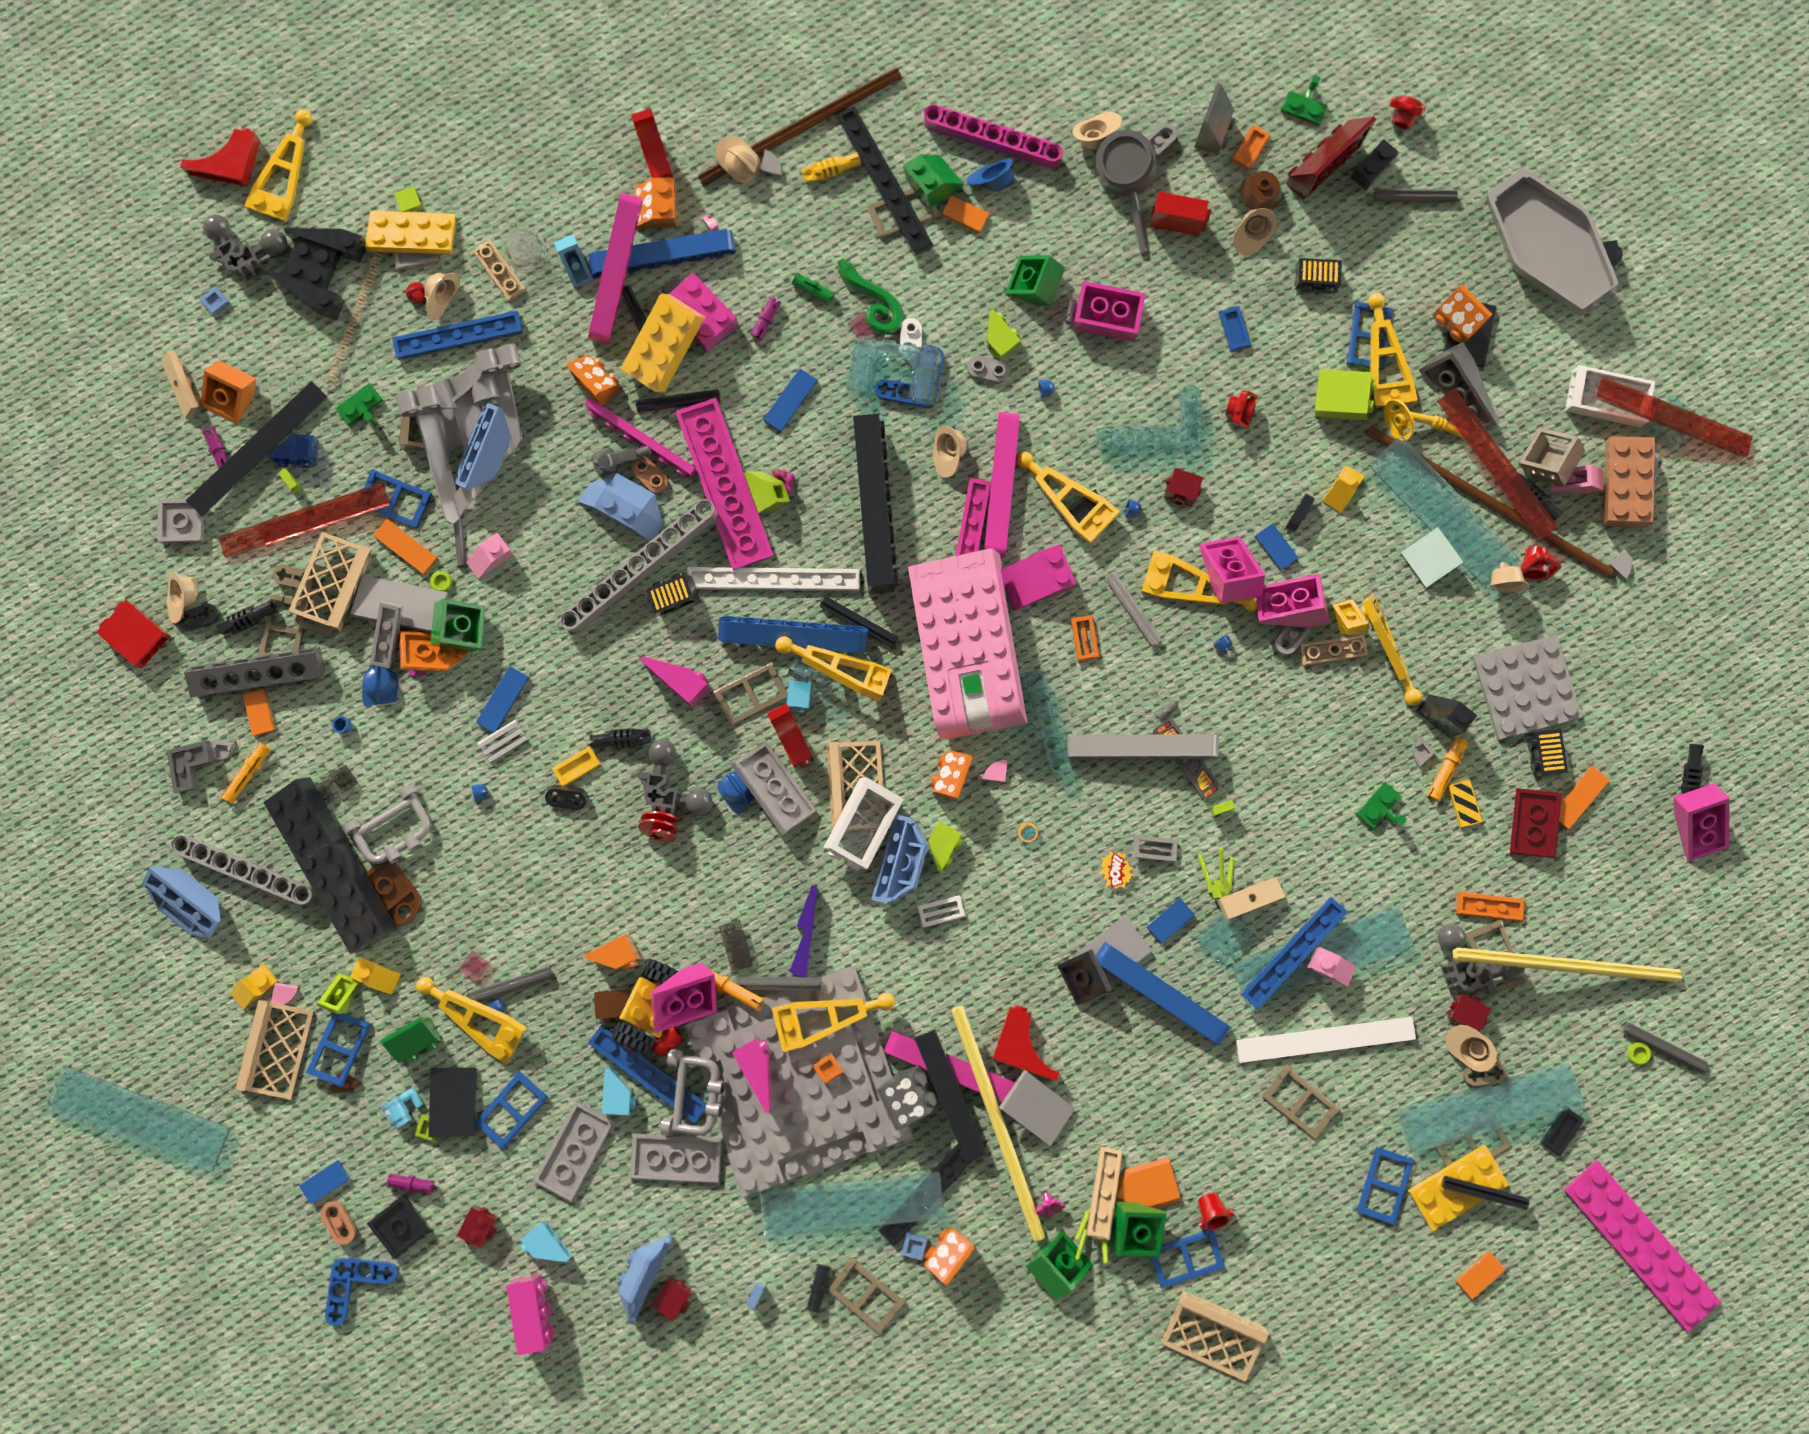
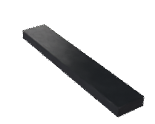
M934 1028L914 1036L965 1162L967 1163L987 1155V1151L936 1029Z
M958 1143L878 1229L894 1246L972 1162H965Z

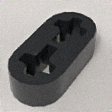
M1305 493L1285 528L1294 533L1296 532L1313 504L1314 497Z
M204 604L183 611L178 625L186 631H194L212 625L220 619V610L212 604ZM208 609L214 611V614L211 615V619H209L208 617L201 618L202 615L208 613ZM187 616L190 618L197 617V619L190 622V626L184 623L187 620Z
M553 785L547 790L545 801L552 807L580 810L586 805L588 794L579 787ZM554 792H557L558 800H555V797L552 795ZM575 795H579L580 803L576 802Z

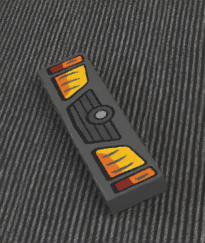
M1171 717L1153 729L1155 734H1183ZM1174 759L1204 801L1222 789V786L1202 759Z

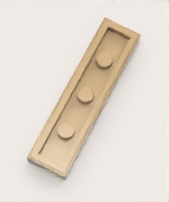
M1100 1147L1086 1237L1107 1242L1110 1240L1123 1151Z

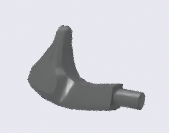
M636 446L622 451H614L610 447L593 453V466L598 475H609L616 473L621 465L642 460V456L650 455L652 451L650 446L642 448Z

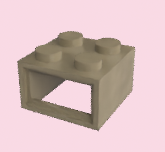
M1539 427L1519 464L1527 477L1565 487L1585 449L1577 436ZM1546 435L1571 441V443L1565 445L1549 441Z

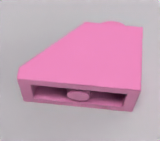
M1592 464L1576 467L1565 487L1551 483V492L1592 493L1604 491L1603 469Z
M496 533L480 544L466 563L479 580L514 554L502 537Z
M1316 947L1306 968L1348 987L1356 966L1341 956L1321 947Z

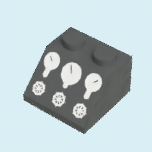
M921 1065L899 1071L877 1089L895 1130H899L927 1116L939 1106Z

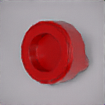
M413 282L406 288V296L413 304H422L426 301L425 286L420 282Z

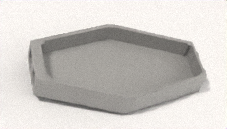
M1523 167L1487 193L1486 203L1510 264L1519 276L1579 316L1585 312L1587 314L1591 313L1599 306L1598 303L1603 299L1607 301L1617 293L1616 289L1619 282L1592 216L1586 208Z

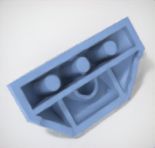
M488 403L485 410L481 413L461 458L455 484L470 490L494 478L497 471L501 468V461L505 451L509 448L512 437L501 408Z
M618 473L589 483L578 501L649 542L659 534L663 527L655 494Z
M895 815L871 899L873 901L891 904L917 888L928 844L913 818Z
M151 866L142 884L144 888H147L149 896L157 909L190 935L212 937L221 921L218 898L185 871Z
M668 1235L640 1246L637 1251L633 1250L629 1256L627 1263L630 1264L627 1273L623 1272L617 1284L621 1286L618 1293L627 1319L632 1325L637 1321L674 1236Z

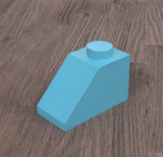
M573 234L554 242L574 289L594 281Z
M612 1067L605 1068L602 1114L630 1115L632 1110L636 1109V1096H633L631 1088Z
M546 1220L520 1239L523 1243L521 1245L523 1251L528 1256L532 1255L533 1258L566 1262L572 1257Z

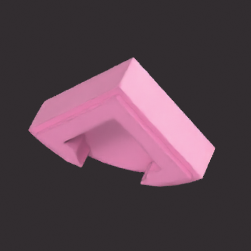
M710 215L702 218L710 232L719 230L717 222Z
M1000 760L991 764L987 768L983 780L1005 782L1008 760Z
M275 983L271 1002L282 1005L288 1003L296 994L298 986Z

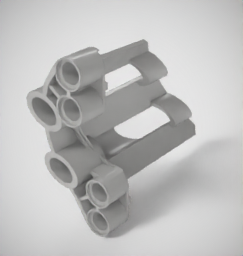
M507 344L497 349L479 351L475 354L477 362L469 366L465 372L451 379H444L433 385L419 388L416 391H404L395 395L401 417L416 416L444 519L445 522L452 525L457 522L469 504L479 496L491 481L490 479L470 490L460 487L457 491L448 461L449 455L455 448L462 446L465 451L474 426L481 413L485 410L490 398L497 399L498 406L503 410L512 436L501 465L523 439L509 377V371L522 366L516 344Z

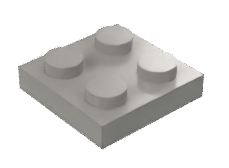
M158 499L157 542H204V516L202 517L185 501L186 499Z

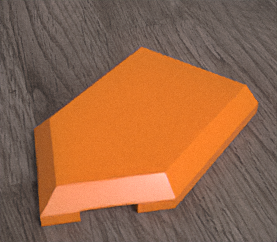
M400 631V668L403 670L447 672L467 655L465 651L430 646L431 633Z
M1169 1158L1125 1169L1118 1182L1115 1201L1136 1202L1155 1209L1181 1202Z

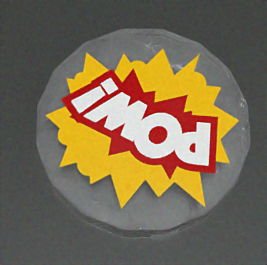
M1110 849L1103 852L1094 864V876L1097 883L1109 892H1122L1129 889L1135 883L1138 875V866L1134 857L1122 849Z

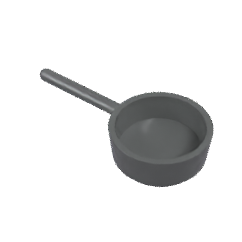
M1121 130L1112 133L1101 143L1096 155V173L1100 183L1109 192L1118 196H1129L1140 254L1146 256L1148 254V246L1137 194L1146 190L1154 181L1158 172L1159 160L1156 149L1143 134L1133 130Z

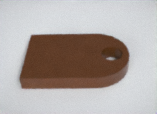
M387 860L384 863L376 864L366 872L395 925H405L417 917L421 909V896L396 862L390 863ZM404 905L409 906L411 909V914L407 918H403L400 915V908Z

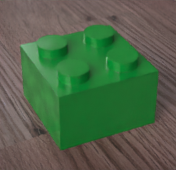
M441 599L435 602L430 646L467 652L481 649L485 606L449 599Z

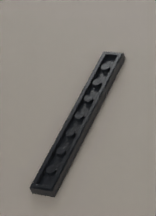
M852 106L836 114L838 122L853 149L857 152L858 158L913 255L917 256L933 248L931 239L856 107Z
M312 381L308 383L185 501L203 517L327 398V395Z

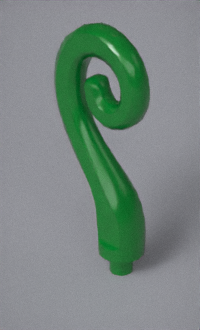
M844 258L840 259L837 263L840 267L838 273L842 280L852 289L881 300L891 310L892 321L882 324L874 316L875 314H880L886 318L889 315V310L882 304L871 305L865 314L867 325L874 332L882 335H890L897 332L903 323V310L899 301L887 290L862 278L852 263H847Z

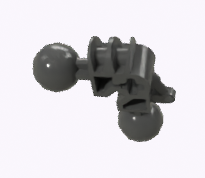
M214 214L208 216L202 226L205 236L219 244L216 247L217 250L211 253L209 258L214 262L221 263L235 275L243 276L246 281H249L248 275L251 273L257 277L259 275V268L266 272V268L260 258L267 254L275 257L280 256L286 252L288 247V241L284 233L275 229L265 231L261 236L260 244L252 247L247 242L240 247L237 242L229 238L231 231L229 221L221 215Z
M658 739L654 741L649 748V758L654 763L653 773L640 771L637 774V777L644 786V799L649 805H652V811L664 812L676 817L678 806L686 807L688 812L695 816L707 814L713 805V799L707 790L698 788L690 791L688 794L680 793L681 790L674 788L666 790L665 787L670 784L671 776L666 775L667 765L674 761L676 749L669 740ZM657 790V794L669 797V799L660 798L654 800L651 798V795L655 794Z
M1455 924L1442 927L1437 937L1441 948L1450 952L1452 959L1453 950L1463 948L1467 940L1464 930ZM1454 959L1440 965V967H1446L1448 971L1443 977L1451 979V983L1447 987L1459 985L1465 991H1483L1490 995H1496L1497 993L1493 979L1503 977L1507 980H1516L1525 971L1523 967L1488 966L1487 964H1479L1474 970L1472 969L1474 963L1455 961ZM1466 974L1470 978H1473V980L1470 981L1471 985L1469 986L1463 983V981L1466 980Z

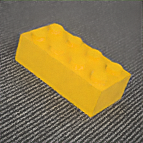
M660 294L621 370L653 391L665 392L705 317L672 295Z

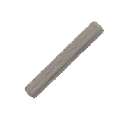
M1115 572L1108 574L1105 577L1106 582L1150 646L1158 645L1161 642L1160 636Z

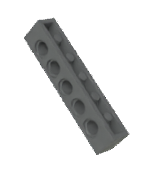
M320 647L192 666L184 672L190 698L198 696V699H205L217 693H220L221 696L230 695L236 690L250 692L255 690L256 687L262 686L264 689H270L282 683H285L286 686L295 685L301 680L315 682L324 675L325 666ZM295 664H301L304 667V671H298L295 668ZM273 667L280 668L282 675L276 674ZM251 670L258 671L260 678L254 677ZM230 674H235L239 681H233L230 678ZM208 677H213L217 685L211 684Z

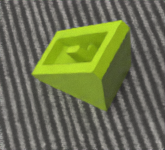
M339 973L318 1001L317 1006L337 1014H346L359 981Z

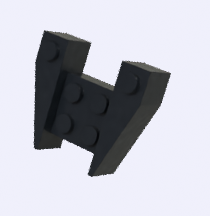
M284 228L283 231L288 237L295 241L283 273L280 274L267 269V273L275 282L315 313L337 321L345 301L338 293L327 289L340 257L361 263L366 251L365 239L362 235L344 229Z

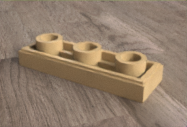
M491 240L473 250L477 259L508 302H511L527 291ZM498 268H502L500 272H496Z
M175 350L167 351L161 361L184 417H191L199 408V399L193 394L191 381L184 373L181 358H178Z
M1364 635L1299 645L1303 666L1368 656ZM1331 647H1335L1337 653H1333Z
M1277 877L1220 898L1217 901L1227 921L1285 898V895Z

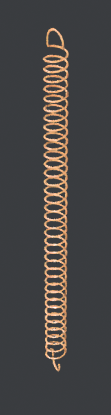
M348 325V327H346V330H347V331H344V332H345L344 335H347L346 332H351V331H349V330L347 329V328H351L349 325ZM343 335L344 338H342V341H343V342H340V344H341V343H347V342H344V340H343V339H347L344 335ZM330 373V375H328V378H329V379H326L325 387H326L327 380H332V381H335V382H336V380H333V379H331V378L329 377V376H333L331 373Z

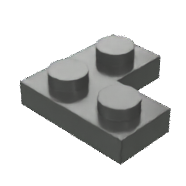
M202 741L167 750L173 793H183L198 789L194 767L214 763L210 741Z

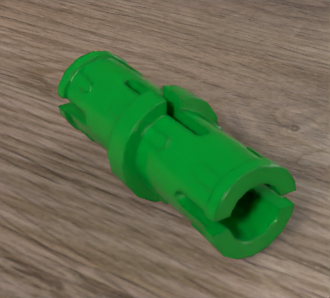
M798 272L792 280L793 286L807 292V295L810 297H817L828 305L834 298V291L819 285L818 281H812Z

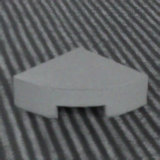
M765 150L760 172L781 177L782 171L778 158L772 152Z
M1625 549L1608 564L1623 580L1629 576L1632 568L1630 555Z
M1422 737L1416 741L1415 748H1413V757H1415L1416 765L1420 768L1436 752Z
M213 740L211 747L213 761L219 762L229 757L228 755L232 754L236 743Z

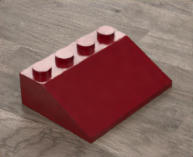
M1371 116L1348 120L1343 126L1339 124L1332 131V136L1329 139L1325 137L1317 145L1318 149L1314 153L1309 152L1303 158V164L1299 167L1294 166L1287 174L1289 178L1286 184L1304 201L1363 145L1377 119Z

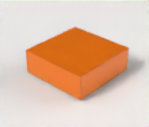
M832 1053L813 1065L824 1085L844 1072Z

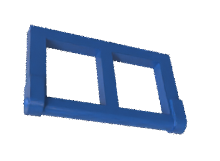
M1355 302L1346 364L1370 368V360L1354 358L1357 338L1371 340V333L1358 331L1360 311L1374 313V310L1369 307L1368 303ZM1383 307V314H1386L1385 320L1391 321L1393 308ZM1384 330L1383 335L1379 334V341H1382L1381 348L1388 347V338ZM1386 356L1380 357V370L1385 369Z
M372 469L357 504L417 528L432 493ZM377 478L397 485L386 510L366 502ZM403 488L423 496L412 520L392 512Z
M333 1012L306 1073L333 1083L338 1087H344L348 1074L372 1024L347 1014ZM338 1019L362 1028L353 1050L328 1041ZM325 1047L349 1056L340 1078L315 1069Z
M519 1071L479 1116L475 1124L504 1150L549 1097ZM519 1080L539 1098L524 1116L504 1099ZM499 1103L519 1121L504 1139L484 1122Z
M1376 1147L1356 1212L1388 1222L1391 1225H1396L1415 1160L1412 1157H1406ZM1380 1155L1406 1164L1400 1187L1373 1178ZM1371 1184L1397 1192L1391 1216L1365 1207Z
M1206 1230L1161 1246V1252L1180 1246L1188 1273L1165 1280L1159 1258L1150 1256L1160 1288L1225 1268L1214 1230ZM1208 1237L1216 1264L1193 1270L1186 1244Z

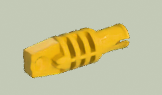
M856 152L846 157L839 158L835 156L816 162L802 169L805 183H811L842 175L844 170L861 166L860 160L857 159L859 156Z

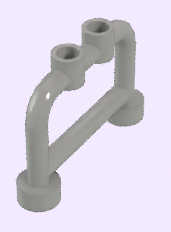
M410 784L400 790L399 794L404 801L362 826L358 819H353L342 826L346 836L352 835L363 857L368 862L381 864L389 860L390 863H395L402 858L400 852L407 848L412 852L421 847L419 841L429 833L431 823L417 798L419 790L415 784ZM412 806L422 823L421 829L416 833L406 836L400 843L388 847L382 854L378 856L373 855L363 836Z
M671 1049L667 1059L668 1066L678 1068L673 1118H663L660 1128L661 1134L673 1136L674 1132L706 1135L714 1128L716 1117L720 1118L723 1114V1105L718 1104V1095L724 1094L726 1085L724 1081H720L719 1067L713 1060L683 1055L681 1050ZM687 1065L706 1067L711 1072V1080L708 1083L709 1101L705 1109L707 1121L704 1126L682 1124Z

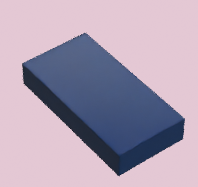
M1240 306L1219 311L1218 314L1229 351L1234 352L1251 347Z
M1273 523L1255 535L1256 540L1280 571L1299 558Z
M1179 898L1151 922L1147 928L1162 944L1195 914Z
M337 1160L300 1184L299 1187L311 1205L351 1178L340 1160Z

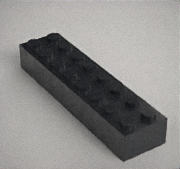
M879 414L855 415L853 420L868 594L894 592V586H898L897 569L892 567V565H896L895 547H891V544H894L893 526H889V523H892V506L887 505V502H891L890 483L885 484V481H889L888 462L883 463V460H887L886 441L881 440L885 439L884 420H880Z
M311 777L295 779L263 802L350 954L364 951L397 929Z

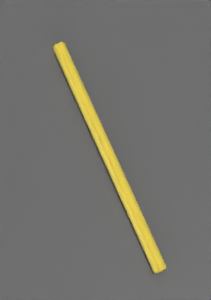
M1464 948L1453 950V959L1461 962L1666 982L1682 980V972L1677 969Z
M955 1007L952 1009V1014L1033 1240L1040 1241L1045 1238V1233L1036 1213L1035 1205L964 1007Z

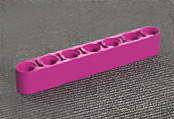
M929 105L924 110V126L931 131L1049 169L1057 168L1061 163L1063 150L1056 143L938 105ZM930 116H936L937 119H936V120H930L928 117H930ZM955 122L958 125L952 127L949 126L948 123ZM974 128L977 132L970 133L968 130ZM995 135L997 139L993 140L988 138V136ZM1014 141L1017 143V145L1011 146L1008 144V142ZM1032 147L1037 149V152H1030L1028 149ZM1054 154L1057 156V158L1051 159L1048 157V155Z
M625 193L620 195L588 339L610 344V335L614 330L643 198Z
M998 412L984 550L993 548L1000 554V558H1005L1020 420V414Z
M892 1031L884 1052L916 1066L921 1065V1068L927 1070L915 1040ZM946 1053L957 1082L980 1092L970 1063ZM986 1071L996 1099L1003 1102L1016 1082Z

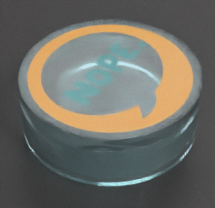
M1026 821L1018 826L1016 833L1021 842L1029 844L1038 838L1039 830L1036 824Z

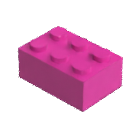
M694 273L689 275L668 294L705 317L694 340L707 353L738 326L737 317Z
M1083 281L1072 330L1135 342L1146 293Z
M541 1274L516 1278L507 1284L506 1288L517 1356L544 1351L552 1343V1339L555 1338L554 1327L549 1325L548 1316H551V1306L549 1302H546L544 1294L548 1291L546 1279H542Z

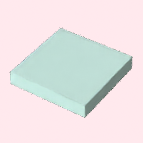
M1439 527L1401 552L1425 587L1430 586L1463 563V560Z

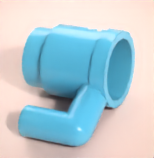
M414 1088L409 1089L380 1107L395 1129L412 1120L409 1115L410 1112L404 1104L411 1099L416 1109L424 1104Z

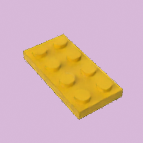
M371 211L365 248L369 252L452 254L456 216L455 214Z
M1482 1145L1412 1187L1408 1192L1431 1231H1434L1485 1200L1444 1189L1441 1186L1444 1176L1497 1190H1502L1509 1184L1487 1146Z

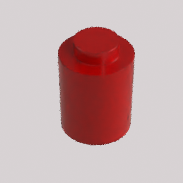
M676 1027L663 1030L660 1038L653 1037L655 1042L651 1051L657 1057L659 1055L665 1057L671 1049L676 1048L685 1039Z

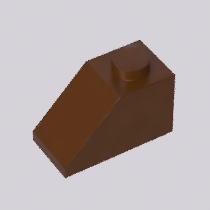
M633 989L594 992L595 1019H601L602 1023L615 1022V1018L621 1016Z

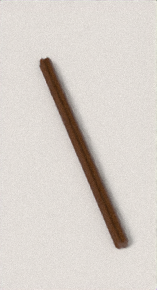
M891 69L749 147L757 156L762 155L765 150L769 151L900 80L901 73L899 69ZM718 163L699 173L698 179L702 185H706L727 174V172Z

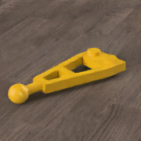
M299 110L296 113L295 121L297 124L293 134L287 133L253 184L244 205L247 209L286 222L294 203L305 141L301 136L304 128L312 123V115L307 110ZM294 144L295 150L292 163L281 160L290 145ZM276 167L290 171L285 198L262 190Z
M1374 293L1368 298V305L1374 310L1376 322L1371 324L1370 372H1372L1373 380H1376L1375 393H1371L1372 400H1374V408L1385 407L1387 402L1394 399L1400 400L1404 404L1415 403L1418 399L1413 376L1391 321L1384 320L1382 308L1385 305V298L1380 293ZM1380 329H1384L1391 347L1379 349ZM1394 355L1404 381L1379 385V357Z
M1029 452L1018 454L1016 458L1017 465L1023 469L1028 468L1037 476L1035 482L1072 529L1090 545L1119 515L1120 511L1102 496L1047 466L1041 469L1033 462V456ZM1050 477L1065 487L1055 495L1044 480ZM1072 490L1097 504L1080 523L1076 521L1062 503Z
M1154 550L1141 592L1162 599L1226 606L1229 604V602L1221 603L1218 597L1202 595L1205 583L1211 584L1207 573L1175 556ZM1172 564L1199 578L1195 594L1164 591ZM1256 597L1233 601L1243 605L1247 611L1253 612L1257 610Z
M1375 595L1366 597L1361 607L1363 615L1366 619H1370L1399 680H1401L1406 691L1404 699L1406 703L1416 706L1422 701V694L1419 690L1414 689L1407 668Z
M785 636L778 638L775 643L776 650L779 653L787 654L791 652L803 657L801 662L868 698L877 701L881 700L892 669L872 661L810 645L804 649L794 645L791 639ZM822 660L831 662V665L823 662ZM841 664L867 671L864 683L836 669L837 665Z
M428 977L418 980L416 989L420 994H430L439 1000L438 1007L485 1051L504 1064L510 1062L527 1027L502 1012L456 992L448 990L443 993L434 987L433 980ZM450 1001L468 1009L465 1016L451 1005ZM476 1013L502 1024L493 1042L471 1023Z
M883 993L877 1000L863 1003V999L793 1002L774 1007L772 1011L782 1052L805 1047L866 1017L867 1011L878 1008L889 1011L895 1005V998L890 993ZM857 1005L858 1014L838 1023L835 1006ZM827 1007L832 1026L803 1039L795 1009Z

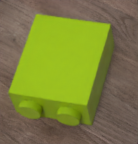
M1320 369L1314 410L1315 416L1368 420V414L1373 413L1374 400H1370L1371 393H1375L1376 380H1373L1372 372Z

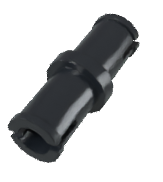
M817 1264L813 1284H810L809 1287L811 1292L806 1310L820 1313L823 1295L827 1293L828 1289L826 1283L829 1271L831 1270L830 1266Z

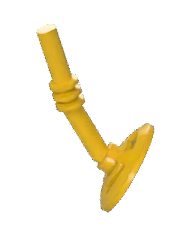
M1394 399L1385 405L1384 420L1389 426L1392 436L1399 441H1407L1412 437L1414 421L1430 424V427L1436 430L1439 429L1441 432L1444 430L1462 439H1466L1468 431L1447 423L1446 419L1437 415L1430 416L1410 412L1408 407L1400 400ZM1397 404L1399 409L1396 411L1392 410L1393 406ZM1410 427V432L1405 434V429Z

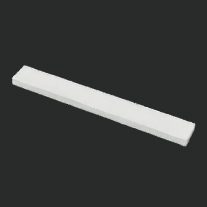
M687 567V575L693 577L696 589L860 591V569L740 568L732 570V568Z
M1405 1017L1235 1041L1238 1061L1242 1063L1414 1040L1416 1036L1413 1018Z

